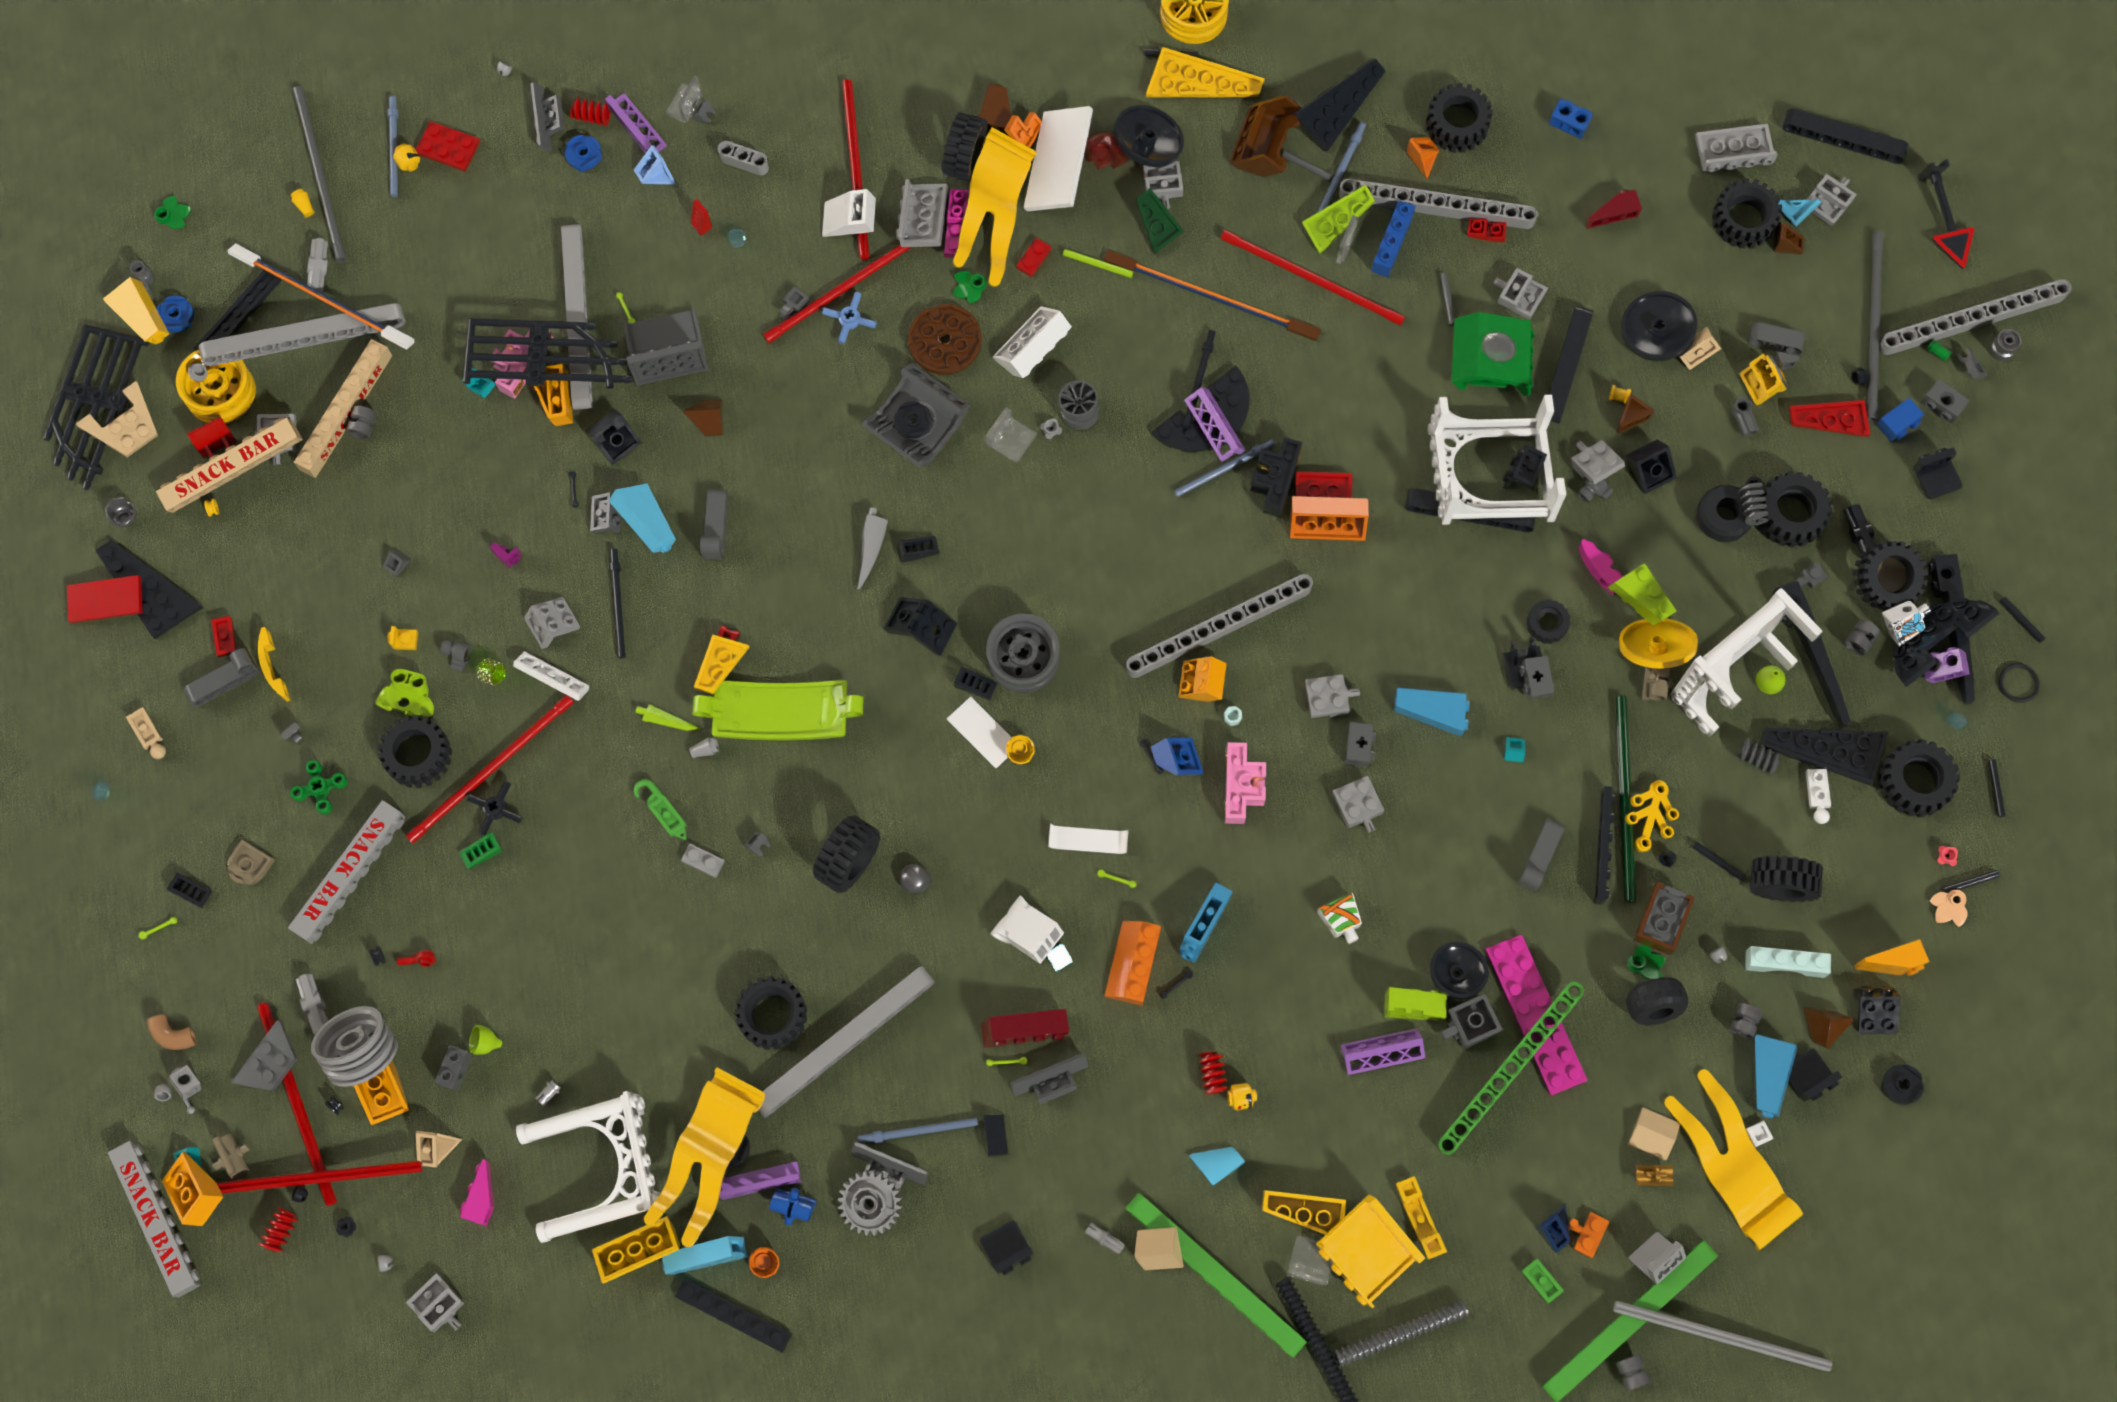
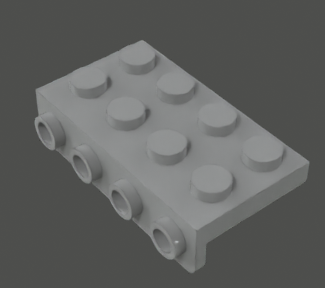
M1768 124L1697 132L1695 135L1703 171L1716 172L1719 169L1732 170L1737 167L1745 166L1748 168L1758 164L1770 165L1775 162L1778 156L1777 151L1773 149Z
M910 179L905 180V185L902 186L903 200H900L901 214H898L899 229H896V239L900 241L901 247L941 246L948 193L947 184L911 185Z

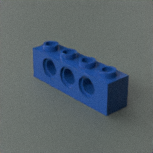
M1398 201L1374 259L1371 272L1389 277L1414 216L1416 206Z

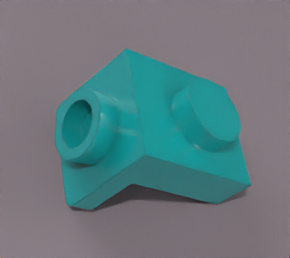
M471 378L470 384H464L472 393L482 398H485L496 386L488 378Z

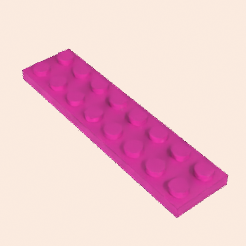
M1519 935L1486 948L1485 952L1521 1033L1525 1037L1553 1002L1523 936ZM1545 1018L1543 1020L1546 1027L1554 1026L1552 1019ZM1561 1022L1533 1056L1550 1096L1588 1081ZM1538 1033L1531 1035L1533 1042H1541L1542 1038Z

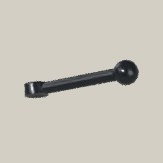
M574 471L569 472L573 497L571 505L576 508L579 505L576 500L575 478L577 475Z
M1142 739L1140 746L1145 748L1156 767V772L1162 774L1163 768L1156 765L1153 754L1147 746V740Z
M1191 970L1186 971L1185 976L1166 991H1162L1160 997L1165 999L1167 994L1187 978H1192L1193 972Z

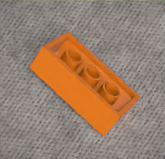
M1292 496L1290 538L1365 541L1369 517L1368 499Z
M1122 921L1104 997L1143 1006L1161 926L1143 921Z

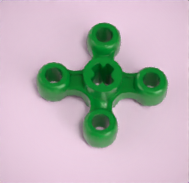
M310 760L306 764V771L310 774L311 780L307 786L292 787L290 796L296 802H302L308 796H315L317 799V812L321 815H328L332 812L333 806L327 799V795L331 789H344L348 785V779L343 773H336L332 778L324 779L321 776L323 770L321 763L317 760Z

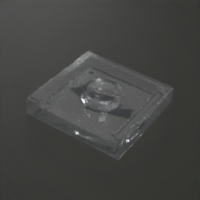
M1352 215L1339 246L1336 261L1339 264L1344 263L1356 235L1359 217Z

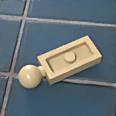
M142 707L128 715L126 718L143 748L147 750L151 747L150 755L154 759L163 758L166 754V749L163 745L158 744L163 739L145 708Z

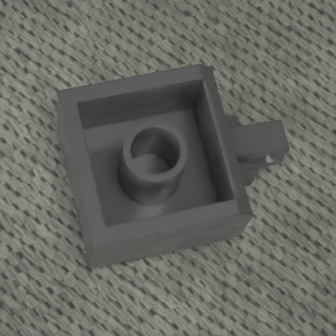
M1483 994L1448 1010L1446 1014L1450 1021L1448 1023L1449 1028L1441 1031L1440 1034L1443 1040L1453 1036L1455 1040L1459 1039L1464 1050L1500 1034L1503 1029L1486 994Z

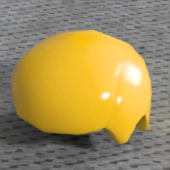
M1020 734L1011 737L1005 748L1007 757L1013 763L1020 765L1028 763L1035 752L1033 741L1028 736Z

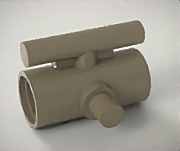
M1645 667L1641 700H1667L1668 689L1672 690L1675 687V684L1669 679L1670 668Z
M232 1134L212 1139L220 1156L212 1164L215 1170L221 1167L225 1168L231 1179L238 1178L249 1171L243 1158L245 1153L251 1150L248 1143L242 1146L237 1145Z

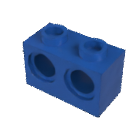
M1560 99L1551 116L1549 125L1582 139L1591 122L1593 113L1586 108L1574 105L1568 100Z

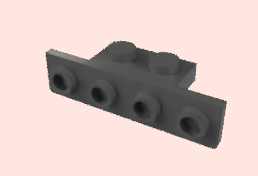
M532 82L530 85L533 101L532 109L535 117L534 125L537 134L536 141L540 148L547 152H552L550 135L564 130L561 98L554 95L545 99L544 88Z
M1082 1053L1063 1062L1055 1063L1043 1070H1038L1028 1076L1018 1078L1010 1083L1013 1093L1016 1097L1034 1089L1040 1104L1077 1090L1071 1074L1089 1067L1085 1054Z
M854 1142L851 1155L868 1162L865 1170L869 1174L875 1170L877 1176L881 1172H883V1178L890 1176L889 1182H896L894 1189L901 1190L906 1178L925 1186L928 1172L924 1171L921 1167L912 1166L901 1159L888 1156L882 1151H876L865 1144Z

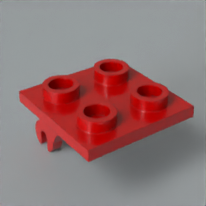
M221 417L187 433V436L203 458L207 456L211 458L214 456V451L224 446L228 448L231 444L237 442Z

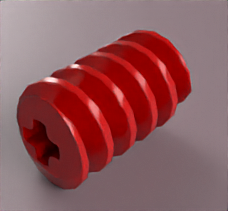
M577 97L570 112L571 119L575 118L578 121L583 120V122L589 121L592 124L596 122L597 125L603 124L605 127L608 126L611 117V111L608 109L607 103L602 108L601 102L594 106V100H591L588 105L587 99H584L581 103L580 97Z
M1217 1052L1198 1054V1057L1204 1058L1199 1061V1065L1205 1066L1200 1069L1202 1074H1206L1201 1078L1202 1081L1207 1082L1203 1085V1089L1208 1090L1204 1095L1219 1094L1228 1089V1086L1222 1085L1223 1082L1227 1081V1078L1221 1077L1226 1071L1220 1070V1067L1225 1065V1063L1219 1062V1059L1224 1057V1055Z
M276 1207L280 1213L272 1214L276 1221L269 1220L272 1228H265L269 1235H262L261 1238L265 1243H258V1245L273 1252H283L280 1244H287L283 1237L291 1236L287 1229H294L295 1226L291 1222H298L299 1219L294 1214Z

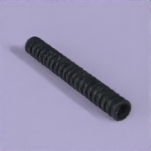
M1286 1277L1276 1283L1275 1287L1279 1288V1294L1282 1293V1299L1286 1300L1285 1305H1288V1310L1292 1311L1291 1316L1295 1317L1294 1321L1298 1322V1328L1302 1329L1300 1331L1301 1334L1304 1333V1339L1308 1340L1307 1345H1310V1350L1314 1351L1315 1354L1313 1355L1317 1357V1363L1320 1362V1368L1324 1369L1323 1374H1326V1379L1330 1380L1331 1383L1329 1385L1333 1386V1392L1336 1391V1397L1340 1398L1339 1402H1358L1359 1399L1355 1398L1356 1393L1352 1392V1386L1349 1387L1348 1385L1350 1382L1345 1379L1346 1375H1343V1370L1339 1369L1340 1364L1336 1363V1357L1333 1358V1352L1329 1351L1330 1346H1327V1341L1323 1340L1324 1335L1320 1334V1328L1317 1329V1323L1313 1322L1314 1317L1310 1316L1311 1312L1307 1311V1305L1303 1304L1305 1301L1301 1300V1294L1297 1293L1298 1288L1295 1289V1283L1291 1282L1292 1278Z

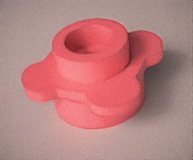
M1940 846L1938 848L1940 854L1937 861L1939 864H1950V866L1957 864L1958 850L1955 847Z

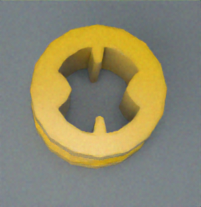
M211 499L210 502L205 500L204 504L208 516L211 517L213 514L219 515L216 499Z

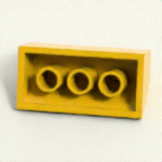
M668 1216L659 1219L654 1226H643L592 1249L601 1281L604 1284L678 1251L680 1242L673 1224Z

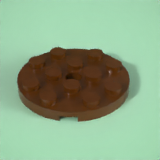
M939 304L937 307L925 309L914 319L908 333V344L910 353L919 366L931 373L949 375L963 371L976 360L981 350L982 335L977 320L970 312L956 305ZM948 336L950 341L942 344L940 338Z

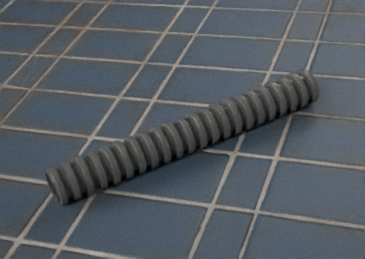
M1458 1300V1303L1448 1304L1446 1308L1443 1306L1441 1310L1436 1309L1434 1313L1431 1311L1429 1315L1423 1314V1317L1418 1316L1416 1320L1413 1318L1411 1322L1401 1323L1399 1327L1396 1325L1394 1329L1388 1328V1331L1383 1330L1381 1334L1378 1332L1376 1336L1371 1335L1369 1339L1366 1337L1364 1341L1358 1340V1343L1353 1342L1351 1346L1348 1344L1346 1348L1341 1347L1339 1351L1336 1349L1334 1352L1340 1366L1344 1367V1364L1349 1365L1351 1361L1354 1363L1356 1359L1361 1360L1363 1356L1366 1358L1368 1354L1374 1355V1352L1379 1353L1381 1349L1384 1351L1386 1347L1391 1348L1393 1344L1396 1346L1398 1342L1403 1343V1340L1409 1341V1338L1414 1339L1416 1335L1419 1337L1421 1333L1426 1334L1428 1330L1431 1332L1433 1328L1439 1329V1326L1444 1327L1446 1323L1449 1325L1451 1321L1461 1320L1463 1316L1466 1318L1469 1314L1464 1301Z

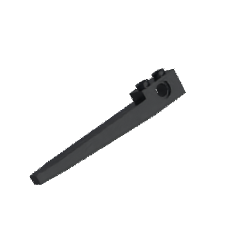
M1957 554L1935 555L1927 566L1928 572L1932 577L1931 590L1934 591L1935 598L1943 597L1944 603L1951 602V599L1964 598ZM1941 573L1946 574L1948 579L1943 578ZM1956 628L1950 633L1951 645L1966 652L1970 673L1957 677L1963 704H1972L1975 701L1970 642L1969 638ZM1957 658L1954 659L1955 665L1958 661Z
M1798 581L1775 589L1772 596L1782 588L1816 624ZM1785 614L1781 621L1786 624L1787 628L1795 626L1840 728L1848 726L1851 722L1846 704L1821 636L1819 635L1811 642Z

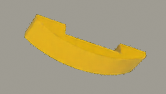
M263 627L258 639V657L262 672L270 686L285 701H291L286 683L281 678L276 679L268 653L275 650L270 631Z
M1415 1176L1396 1183L1406 1214L1427 1259L1429 1260L1447 1253L1441 1236L1437 1232L1423 1200V1194Z

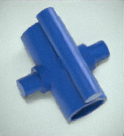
M778 1188L772 1197L769 1210L784 1214V1223L786 1225H792L795 1218L809 1222L817 1200L799 1195V1189L792 1188L791 1192Z

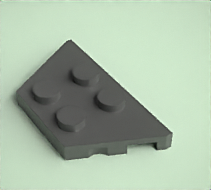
M282 1020L275 1022L232 1083L270 1091L276 1090L298 1060L297 1054L292 1048L290 1037L285 1033Z

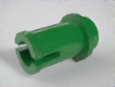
M1933 339L1926 349L1929 350V353L1932 352L1945 362L1952 352L1939 344L1938 340L1935 341Z

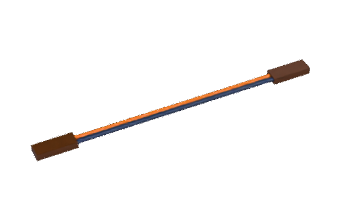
M1108 250L1105 255L1104 262L1131 271H1138L1285 326L1287 331L1317 341L1321 332L1320 328L1291 318L1287 320L1144 267L1139 265L1137 260Z

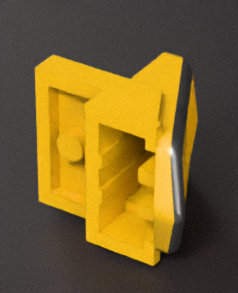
M1763 353L1750 362L1749 367L1739 373L1756 405L1762 404L1777 392H1783L1788 388L1783 372L1771 355L1766 356Z

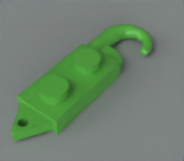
M647 779L637 782L634 787L635 797L639 798L638 790L640 787L647 786L653 793L647 800L649 809L671 837L675 836L686 841V823L656 784Z

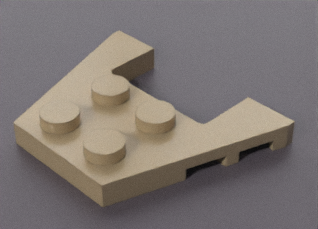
M136 381L122 391L134 406L107 426L101 428L90 414L76 423L79 429L91 434L94 438L104 442L107 446L127 458L158 436Z

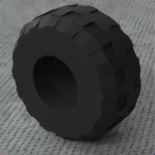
M1727 484L1718 485L1708 490L1701 498L1696 510V520L1699 528L1707 537L1718 542L1727 543L1740 539L1750 530L1752 525L1745 523L1746 517L1743 515L1745 510L1742 509L1743 503L1740 500L1742 496L1739 494L1741 488ZM1717 508H1729L1733 512L1735 519L1725 520L1721 518L1717 513Z
M1660 977L1642 982L1633 987L1627 995L1626 1004L1632 1020L1640 1025L1649 1026L1665 1023L1682 1015L1687 1009L1688 997L1683 984L1677 979Z

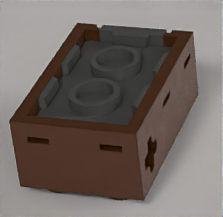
M1657 882L1652 888L1633 941L1671 955L1676 949L1695 897L1691 895L1686 896V893L1669 886L1664 887V884Z

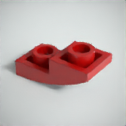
M1469 218L1467 236L1485 241L1505 242L1507 223Z

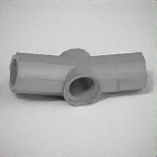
M317 238L312 239L310 256L307 264V285L322 293L328 259H326L328 242Z
M304 974L296 979L302 998L300 1003L305 1015L308 1016L313 1034L316 1035L319 1029L329 1020L325 1012V1002L318 991L314 975Z

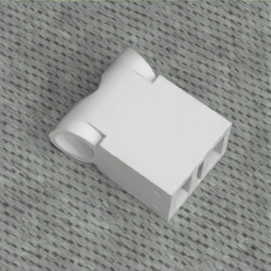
M1021 895L1010 907L1007 915L999 921L991 932L993 937L1002 942L1012 944L1039 964L1042 963L1064 934L1057 922L1030 906Z

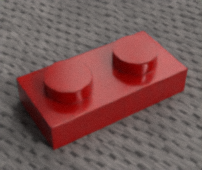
M1036 238L1016 265V269L1032 278L1052 250V247Z
M226 616L212 619L216 655L218 657L230 655L233 651L237 650L232 617Z

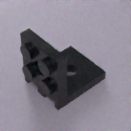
M900 597L883 630L890 634L911 636L932 653L941 656L958 623L928 600ZM934 625H936L937 628L935 634H933L932 627Z

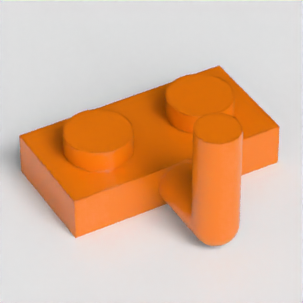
M1592 1212L1589 1213L1584 1226L1579 1225L1577 1219L1568 1221L1567 1227L1580 1234L1573 1250L1592 1259L1610 1221Z

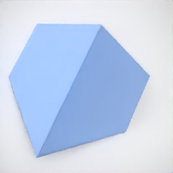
M651 145L633 171L642 184L676 185L664 159L655 146Z

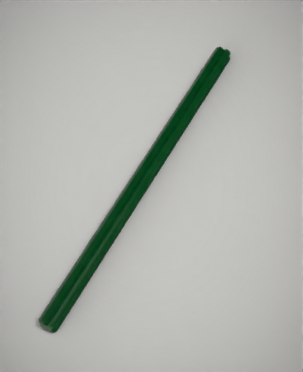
M1619 695L1616 697L1624 894L1625 902H1635L1633 825H1629L1625 821L1626 815L1632 812V804L1630 802L1631 777L1627 697Z

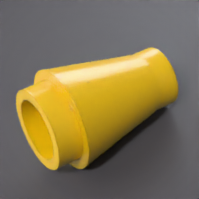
M304 189L294 191L291 194L293 204L303 213L304 217L313 215L314 210L308 193Z

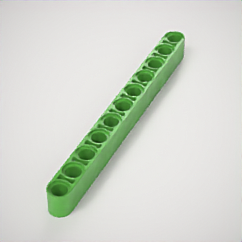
M1571 982L1560 993L1440 1139L1438 1149L1441 1154L1449 1156L1458 1149L1581 999L1584 992L1581 984ZM1576 988L1579 991V996L1572 997L1568 990ZM1556 1004H1565L1567 1010L1559 1012L1556 1009ZM1545 1018L1552 1019L1554 1026L1546 1027L1543 1020ZM1538 1033L1542 1038L1541 1042H1533L1531 1035ZM1526 1049L1529 1052V1056L1521 1058L1518 1050ZM1506 1065H1515L1516 1072L1513 1074L1508 1073L1505 1068ZM1495 1079L1502 1080L1504 1087L1501 1089L1495 1088L1493 1081ZM1484 1094L1489 1095L1491 1103L1483 1104L1480 1096ZM1469 1110H1476L1479 1117L1476 1120H1471L1467 1112ZM1457 1125L1465 1127L1466 1133L1464 1135L1456 1134L1455 1127ZM1446 1140L1451 1141L1453 1149L1450 1151L1444 1150L1442 1142Z
M1138 1193L1125 1207L1147 1229L1177 1227L1183 1261L1290 1357L1294 1358L1307 1343L1296 1331L1143 1195Z
M1705 1240L1701 1241L1686 1255L1687 1258L1659 1284L1655 1283L1632 1305L1658 1312L1719 1255ZM1624 1314L1619 1315L1555 1373L1542 1388L1555 1402L1560 1401L1647 1321Z

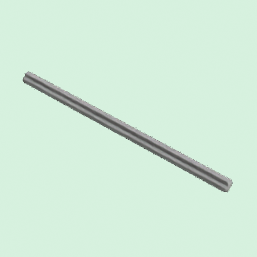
M1616 1301L1613 1311L1616 1313L1829 1372L1832 1368V1361L1627 1303Z

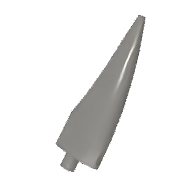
M876 508L869 509V514L866 515L862 531V562L857 586L858 590H860L876 561L888 524L886 519L876 516Z

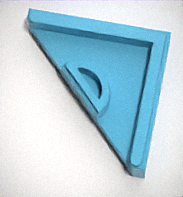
M1780 200L1778 204H1782L1781 211L1797 226L1822 201Z

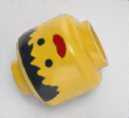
M404 143L395 148L393 159L402 171L411 172L418 168L420 156L412 145Z
M1248 1083L1231 1085L1230 1090L1227 1091L1228 1105L1232 1106L1234 1110L1251 1109L1254 1101H1257L1256 1090L1252 1089Z

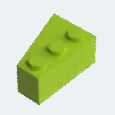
M1645 563L1607 587L1610 591L1618 594L1621 600L1635 608V611L1653 626L1677 612Z
M1389 987L1385 993L1384 1018L1444 1021L1446 1019L1447 995L1442 994L1438 990L1426 992L1420 989Z

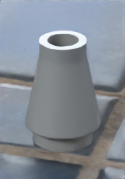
M708 737L690 747L689 751L692 758L716 755V752H719L720 749L716 738Z

